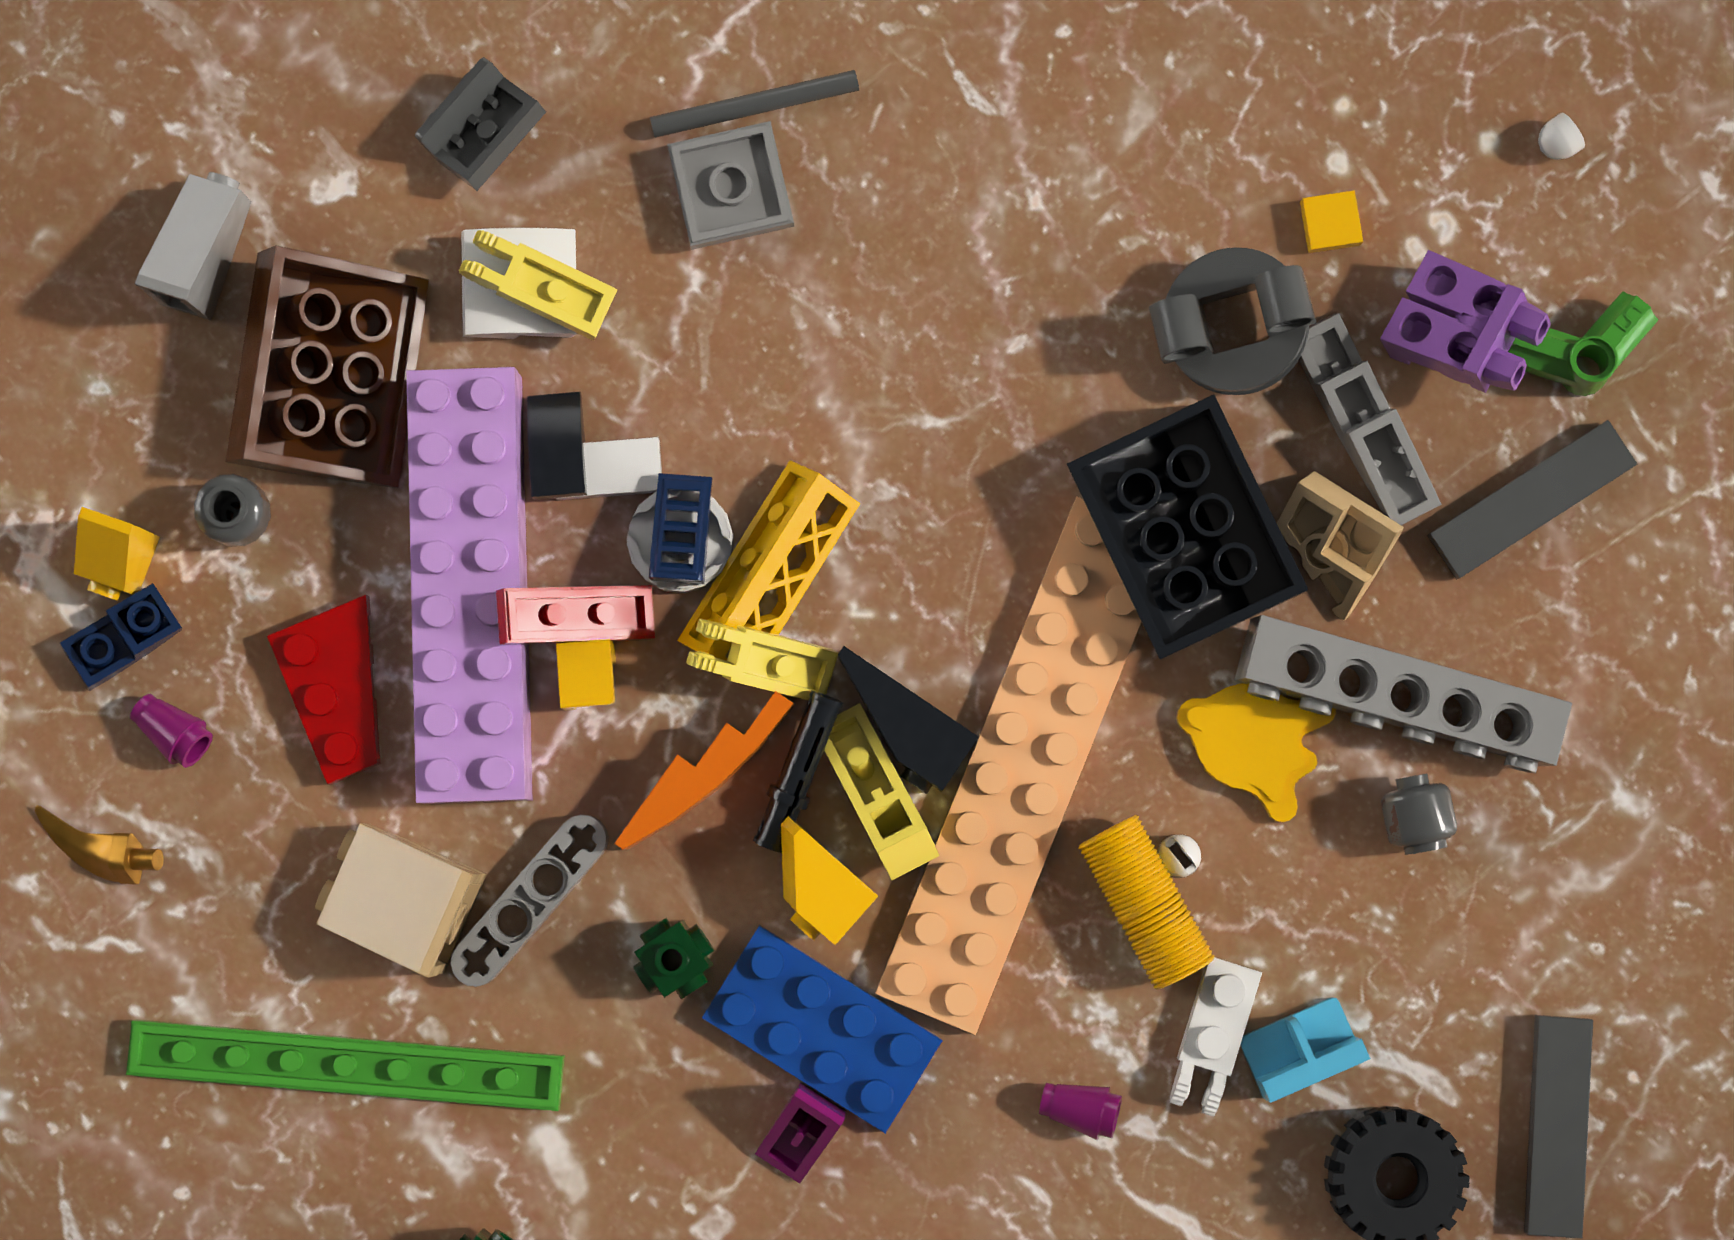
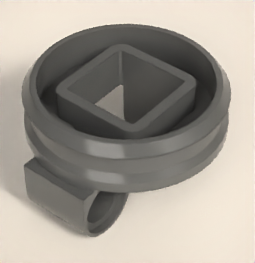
M1225 248L1198 258L1178 275L1166 299L1149 306L1163 363L1167 364L1175 361L1184 374L1193 382L1207 390L1225 395L1255 393L1280 381L1300 359L1307 343L1309 326L1316 324L1302 267L1299 265L1285 266L1274 257L1249 248ZM1257 290L1269 339L1214 354L1203 305Z

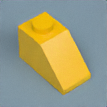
M81 507L77 522L74 574L90 579L87 590L118 601L121 591L133 595L141 590L160 536L133 524Z
M787 816L781 823L783 898L796 911L790 920L812 940H815L821 933L836 945L878 895Z

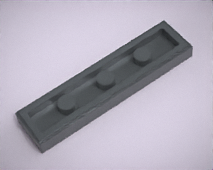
M1607 420L1427 536L1457 580L1636 466L1637 462L1610 421Z
M1535 1015L1524 1233L1528 1235L1583 1239L1593 1019Z

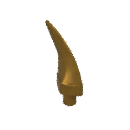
M39 805L34 808L41 825L55 844L75 863L100 878L119 882L120 884L137 885L140 883L142 870L158 871L163 866V852L160 849L144 848L132 833H85L75 829Z

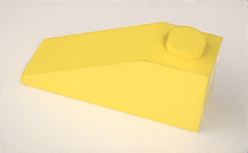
M859 703L838 714L824 751L891 880H894L940 855L925 823L861 704Z

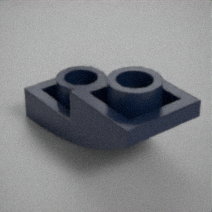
M153 583L107 609V615L60 642L61 648L89 691L130 667L182 630L181 625Z

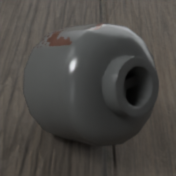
M236 474L219 475L207 481L198 491L194 502V515L200 530L210 539L230 547L246 546L258 540L266 531L271 518L270 503L265 492L254 482ZM241 505V508L236 509L235 506ZM231 512L233 513V520L230 517Z
M1427 773L1395 779L1397 790L1386 793L1381 799L1389 842L1393 846L1404 847L1405 855L1448 847L1446 839L1451 838L1457 831V822L1449 787L1442 783L1430 784Z

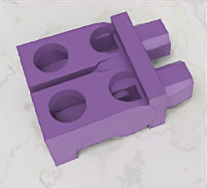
M1428 250L1406 290L1410 300L1402 297L1380 340L1392 359L1408 365L1414 362L1438 371L1453 380L1470 384L1472 388L1486 393L1490 385L1515 391L1525 374L1527 364L1524 358L1508 352L1515 338L1538 346L1546 336L1551 322L1548 314L1528 303L1523 289L1510 284L1505 285L1490 276Z

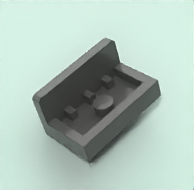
M483 57L462 78L460 83L438 108L429 115L424 124L415 133V137L440 164L478 191L543 117L546 111L537 100L506 79L492 62Z

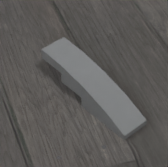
M1332 314L1309 326L1307 343L1299 362L1334 430L1382 513L1398 524L1403 525L1442 505L1397 410L1389 407L1368 361L1361 360L1340 314Z

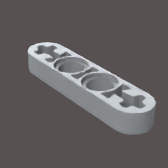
M577 815L563 823L455 948L451 957V968L458 981L467 986L477 987L490 983L502 972L604 854L608 847L609 836L606 827L600 820L593 816ZM591 825L596 830L592 840L597 846L592 852L585 848L577 852L571 860L579 863L581 866L573 874L568 864L559 857L551 855V851L558 845L562 853H566L575 842V838L570 834L572 829L576 826L584 830ZM545 864H552L558 867L563 876L562 887L557 893L550 896L539 893L533 884L535 871ZM508 905H517L526 913L528 919L527 926L519 936H507L499 929L497 923L498 915ZM487 927L491 936L501 944L509 946V950L503 956L498 947L494 948L485 959L486 965L490 968L486 974L477 971L470 975L465 970L469 961L464 954L468 949L474 953L478 952L489 942V939L480 936V933Z

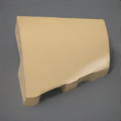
M1316 471L1298 482L1277 522L1281 534L1287 543L1299 551L1303 567L1311 579L1314 580L1319 577L1338 603V605L1332 608V611L1343 621L1350 616L1404 529L1397 522Z

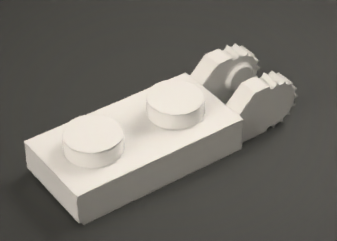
M1215 957L1212 962L1204 967L1177 1055L1180 1063L1172 1085L1169 1103L1179 1106L1183 1105L1190 1092L1194 1065L1212 1071L1201 1104L1203 1114L1215 1116L1224 1092L1226 1077H1231L1262 972Z

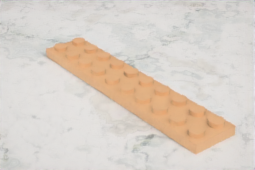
M1076 496L936 841L935 847L940 856L927 863L875 992L879 996L974 1035L977 1033L1141 624L1137 611L1086 504L1080 497Z

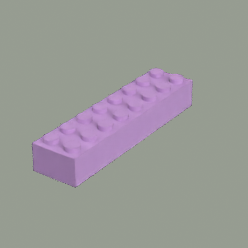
M515 367L408 370L406 374L416 803L532 801L529 644L500 645L496 590L527 588L522 377Z

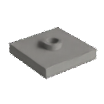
M771 121L667 144L691 250L794 227Z

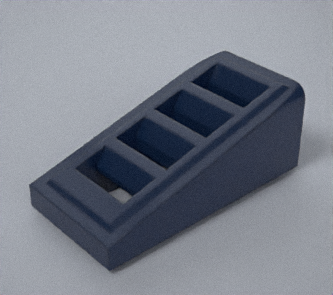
M658 474L649 579L651 581L705 584L712 477ZM669 490L700 492L699 502L668 500ZM667 511L698 513L697 523L667 521ZM666 532L696 534L695 543L665 541ZM664 552L694 554L693 564L664 562Z

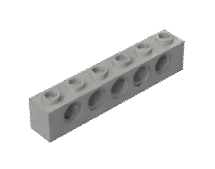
M1265 615L1250 619L1234 679L1235 681L1249 684L1247 693L1256 697L1279 701L1280 694L1301 699L1299 708L1309 712L1330 716L1332 708L1352 713L1350 722L1359 726L1382 730L1384 723L1403 728V738L1430 745L1434 744L1435 737L1455 742L1453 751L1478 759H1485L1486 752L1506 757L1504 766L1536 774L1538 766H1557L1572 702ZM1293 653L1301 654L1309 664V674L1302 683L1292 679L1287 670L1288 659ZM1346 667L1353 669L1360 678L1359 691L1353 697L1346 695L1339 685L1340 674ZM1397 682L1406 685L1411 693V703L1404 712L1398 710L1391 700V691ZM1448 697L1455 698L1462 708V717L1455 726L1449 724L1443 716V704ZM1501 711L1508 714L1513 723L1512 733L1506 740L1501 739L1494 729L1495 718Z

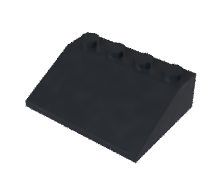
M1214 394L1067 463V467L1159 660L1261 614L1308 590Z

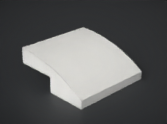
M487 228L469 229L461 232L462 262L463 260L475 261L502 275H505L511 261L485 253L475 246L473 239L477 231L489 232L517 246L519 243H522L576 269L575 229ZM462 276L463 337L515 339L523 335L572 338L577 334L496 295V290L485 288Z

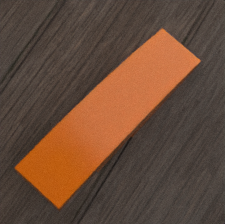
M775 691L745 735L726 723L696 766L677 754L614 844L623 850L630 849L675 823L716 792L760 750L793 709L794 703Z

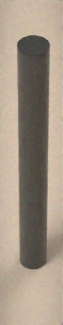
M855 70L652 116L650 121L654 137L656 138L859 91V84Z

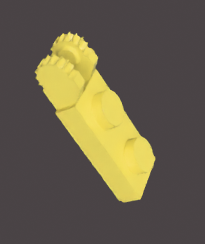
M483 230L476 232L473 239L475 246L485 253L511 262L505 275H502L481 263L463 260L459 269V273L462 276L485 288L496 290V295L588 339L594 340L617 289L522 243H519L517 246Z
M699 619L696 628L697 632L713 640L722 639L732 642L727 661L705 652L689 651L686 661L688 665L721 674L722 677L732 682L772 692L777 691L781 694L809 700L811 690L823 694L827 693L839 652L738 625L736 629L721 623Z

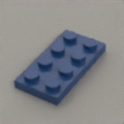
M761 925L755 931L702 1016L707 1022L885 1134L943 1041L935 1034Z

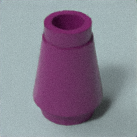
M152 694L143 696L130 713V719L137 724L170 764L179 763L185 768L194 765L206 753L212 742L213 735L206 729V722L161 699H157Z
M1046 1083L1041 1098L1039 1114L1048 1116L1050 1119L1095 1140H1098L1099 1136L1113 1138L1122 1096L1110 1093V1087Z

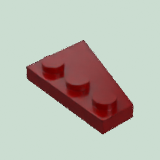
M368 595L358 597L267 636L326 783L329 785L381 764L377 701L374 698L372 668L374 656L370 637L369 615H371L370 596Z

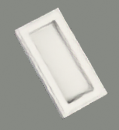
M659 438L583 443L587 495L556 499L569 500L657 492L658 474L662 473Z

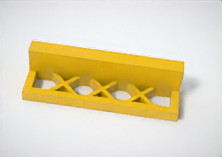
M790 460L729 556L722 572L714 580L677 641L694 652H705L727 661L725 656L731 648L732 642L704 637L702 633L696 631L699 619L721 623L736 629L738 625L779 635L860 503L820 473ZM827 494L838 502L839 505L827 523L817 526L815 511ZM805 542L806 558L799 568L788 571L787 556L795 545ZM777 588L778 602L771 613L760 616L759 601L766 591Z

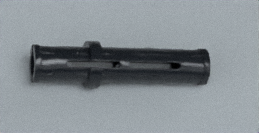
M813 690L809 694L810 698L792 740L777 783L770 784L767 795L771 798L757 834L753 838L756 844L782 853L781 823L787 816L796 823L800 810L807 809L810 798L806 795L824 753L839 710L844 704L834 697Z

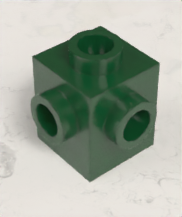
M665 918L640 935L645 945L634 952L640 962L634 965L633 968L650 993L659 989L665 998L676 991L680 999H683L708 982L703 972L713 965L708 955L715 950L698 924L689 928L686 922L682 920L672 926L668 919ZM668 949H675L682 956V964L677 970H669L662 963V955Z

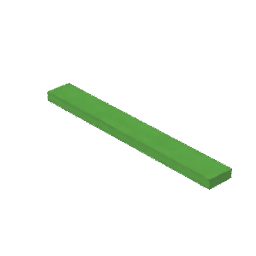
M136 1019L131 1022L126 1075L559 1111L565 1055Z

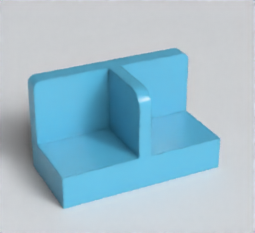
M1330 997L1243 1035L1240 1045L1263 1099L1270 1103L1371 1059L1363 1040L1354 1036L1339 1000L1334 997Z

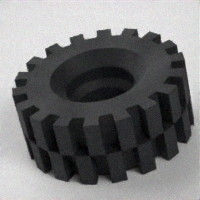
M1386 1106V1110L1373 1108L1364 1111L1365 1116L1359 1120L1350 1119L1344 1124L1347 1130L1341 1137L1336 1134L1330 1143L1334 1146L1331 1157L1326 1155L1324 1167L1328 1169V1179H1324L1325 1190L1330 1193L1332 1198L1330 1204L1334 1211L1344 1220L1343 1222L1366 1240H1438L1440 1238L1437 1232L1442 1228L1450 1231L1457 1222L1452 1216L1457 1209L1463 1211L1467 1202L1462 1197L1463 1187L1469 1188L1470 1176L1463 1171V1165L1467 1164L1465 1155L1455 1146L1457 1141L1452 1134L1444 1130L1440 1126L1441 1124L1423 1114L1393 1106ZM1391 1157L1407 1158L1413 1163L1417 1171V1185L1414 1191L1403 1199L1387 1198L1380 1192L1377 1186L1376 1174L1378 1168L1385 1160Z

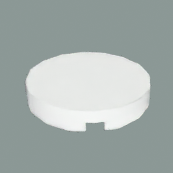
M669 490L668 500L699 502L700 492ZM654 492L639 504L629 524L627 547L632 564L647 582L663 591L689 593L706 588L722 572L732 553L734 535L727 513L711 497L705 584L651 581L649 579V567L657 492ZM667 511V521L697 523L698 513ZM666 532L665 541L695 543L696 534ZM664 552V562L693 564L694 554Z

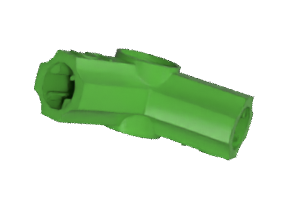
M1622 291L1582 338L1549 328L1542 343L1538 346L1515 338L1508 352L1525 359L1527 364L1525 372L1562 383L1567 391L1575 395L1588 396L1595 394L1604 386L1615 370L1655 326L1659 319L1654 315L1651 307L1637 295L1633 296ZM1589 357L1594 360L1599 367V375L1592 376L1583 373L1577 365V358Z

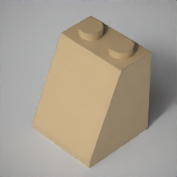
M360 823L357 831L350 829L345 835L337 854V859L343 861L336 880L334 882L328 879L318 896L315 909L321 911L317 925L429 978L445 973L487 873L371 824Z

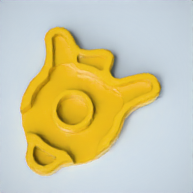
M1245 683L1226 687L1207 698H1191L1183 702L1177 712V723L1190 737L1197 756L1204 767V771L1214 780L1229 788L1244 790L1254 795L1263 804L1269 817L1274 821L1286 822L1291 820L1296 815L1298 808L1294 792L1295 784L1299 779L1313 771L1318 763L1316 754L1303 746L1302 738L1306 733L1329 724L1336 715V709L1332 708L1331 715L1327 716L1299 708L1300 700L1288 699L1280 695L1279 701L1263 699L1248 694L1249 684Z

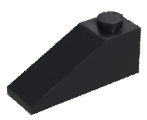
M843 646L838 654V659L895 760L905 767L900 777L925 794L929 792L932 786L942 792L979 736Z

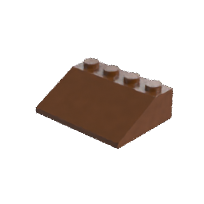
M277 245L257 253L225 462L276 472L398 488L408 426L406 371L416 370L429 279Z

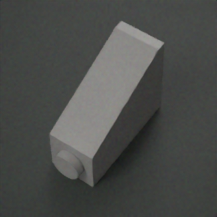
M209 172L207 179L189 174L137 275L135 285L163 306L212 320L251 205L248 197L238 189L240 183L230 177L214 172Z

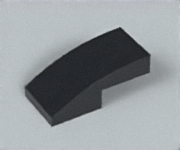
M581 392L527 396L528 448L532 498L538 500L587 495L583 446L585 434Z

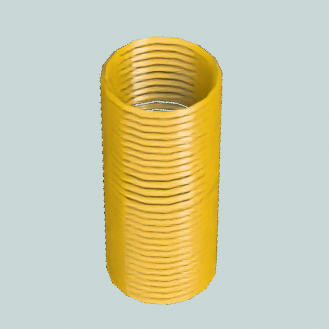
M1134 815L1081 843L1078 849L1082 850L1083 859L1087 860L1086 864H1089V869H1092L1091 873L1095 874L1096 883L1100 884L1099 888H1102V893H1105L1104 897L1110 903L1109 907L1113 908L1112 912H1115V917H1118V924L1123 925L1122 930H1126L1125 935L1129 936L1128 941L1132 942L1131 947L1136 951L1135 955L1138 956V960H1141L1140 965H1144L1143 969L1149 975L1148 979L1154 985L1153 989L1158 990L1180 981L1205 967L1214 960L1215 955L1209 949L1210 946L1206 944L1207 940H1204V936L1201 935L1202 931L1198 930L1199 926L1193 920L1194 916L1190 915L1191 911L1187 910V904H1184V899L1180 898L1181 893L1177 892L1176 883L1172 882L1173 878L1167 872L1168 868H1164L1163 859L1159 858L1160 854L1157 853V849H1154L1155 845L1151 844L1152 840L1149 839L1150 835L1146 834L1147 830H1144V825H1141L1142 821L1138 820V815Z

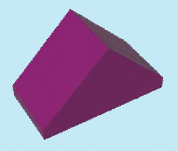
M800 1082L758 1147L755 1155L800 1184L845 1120L846 1111Z

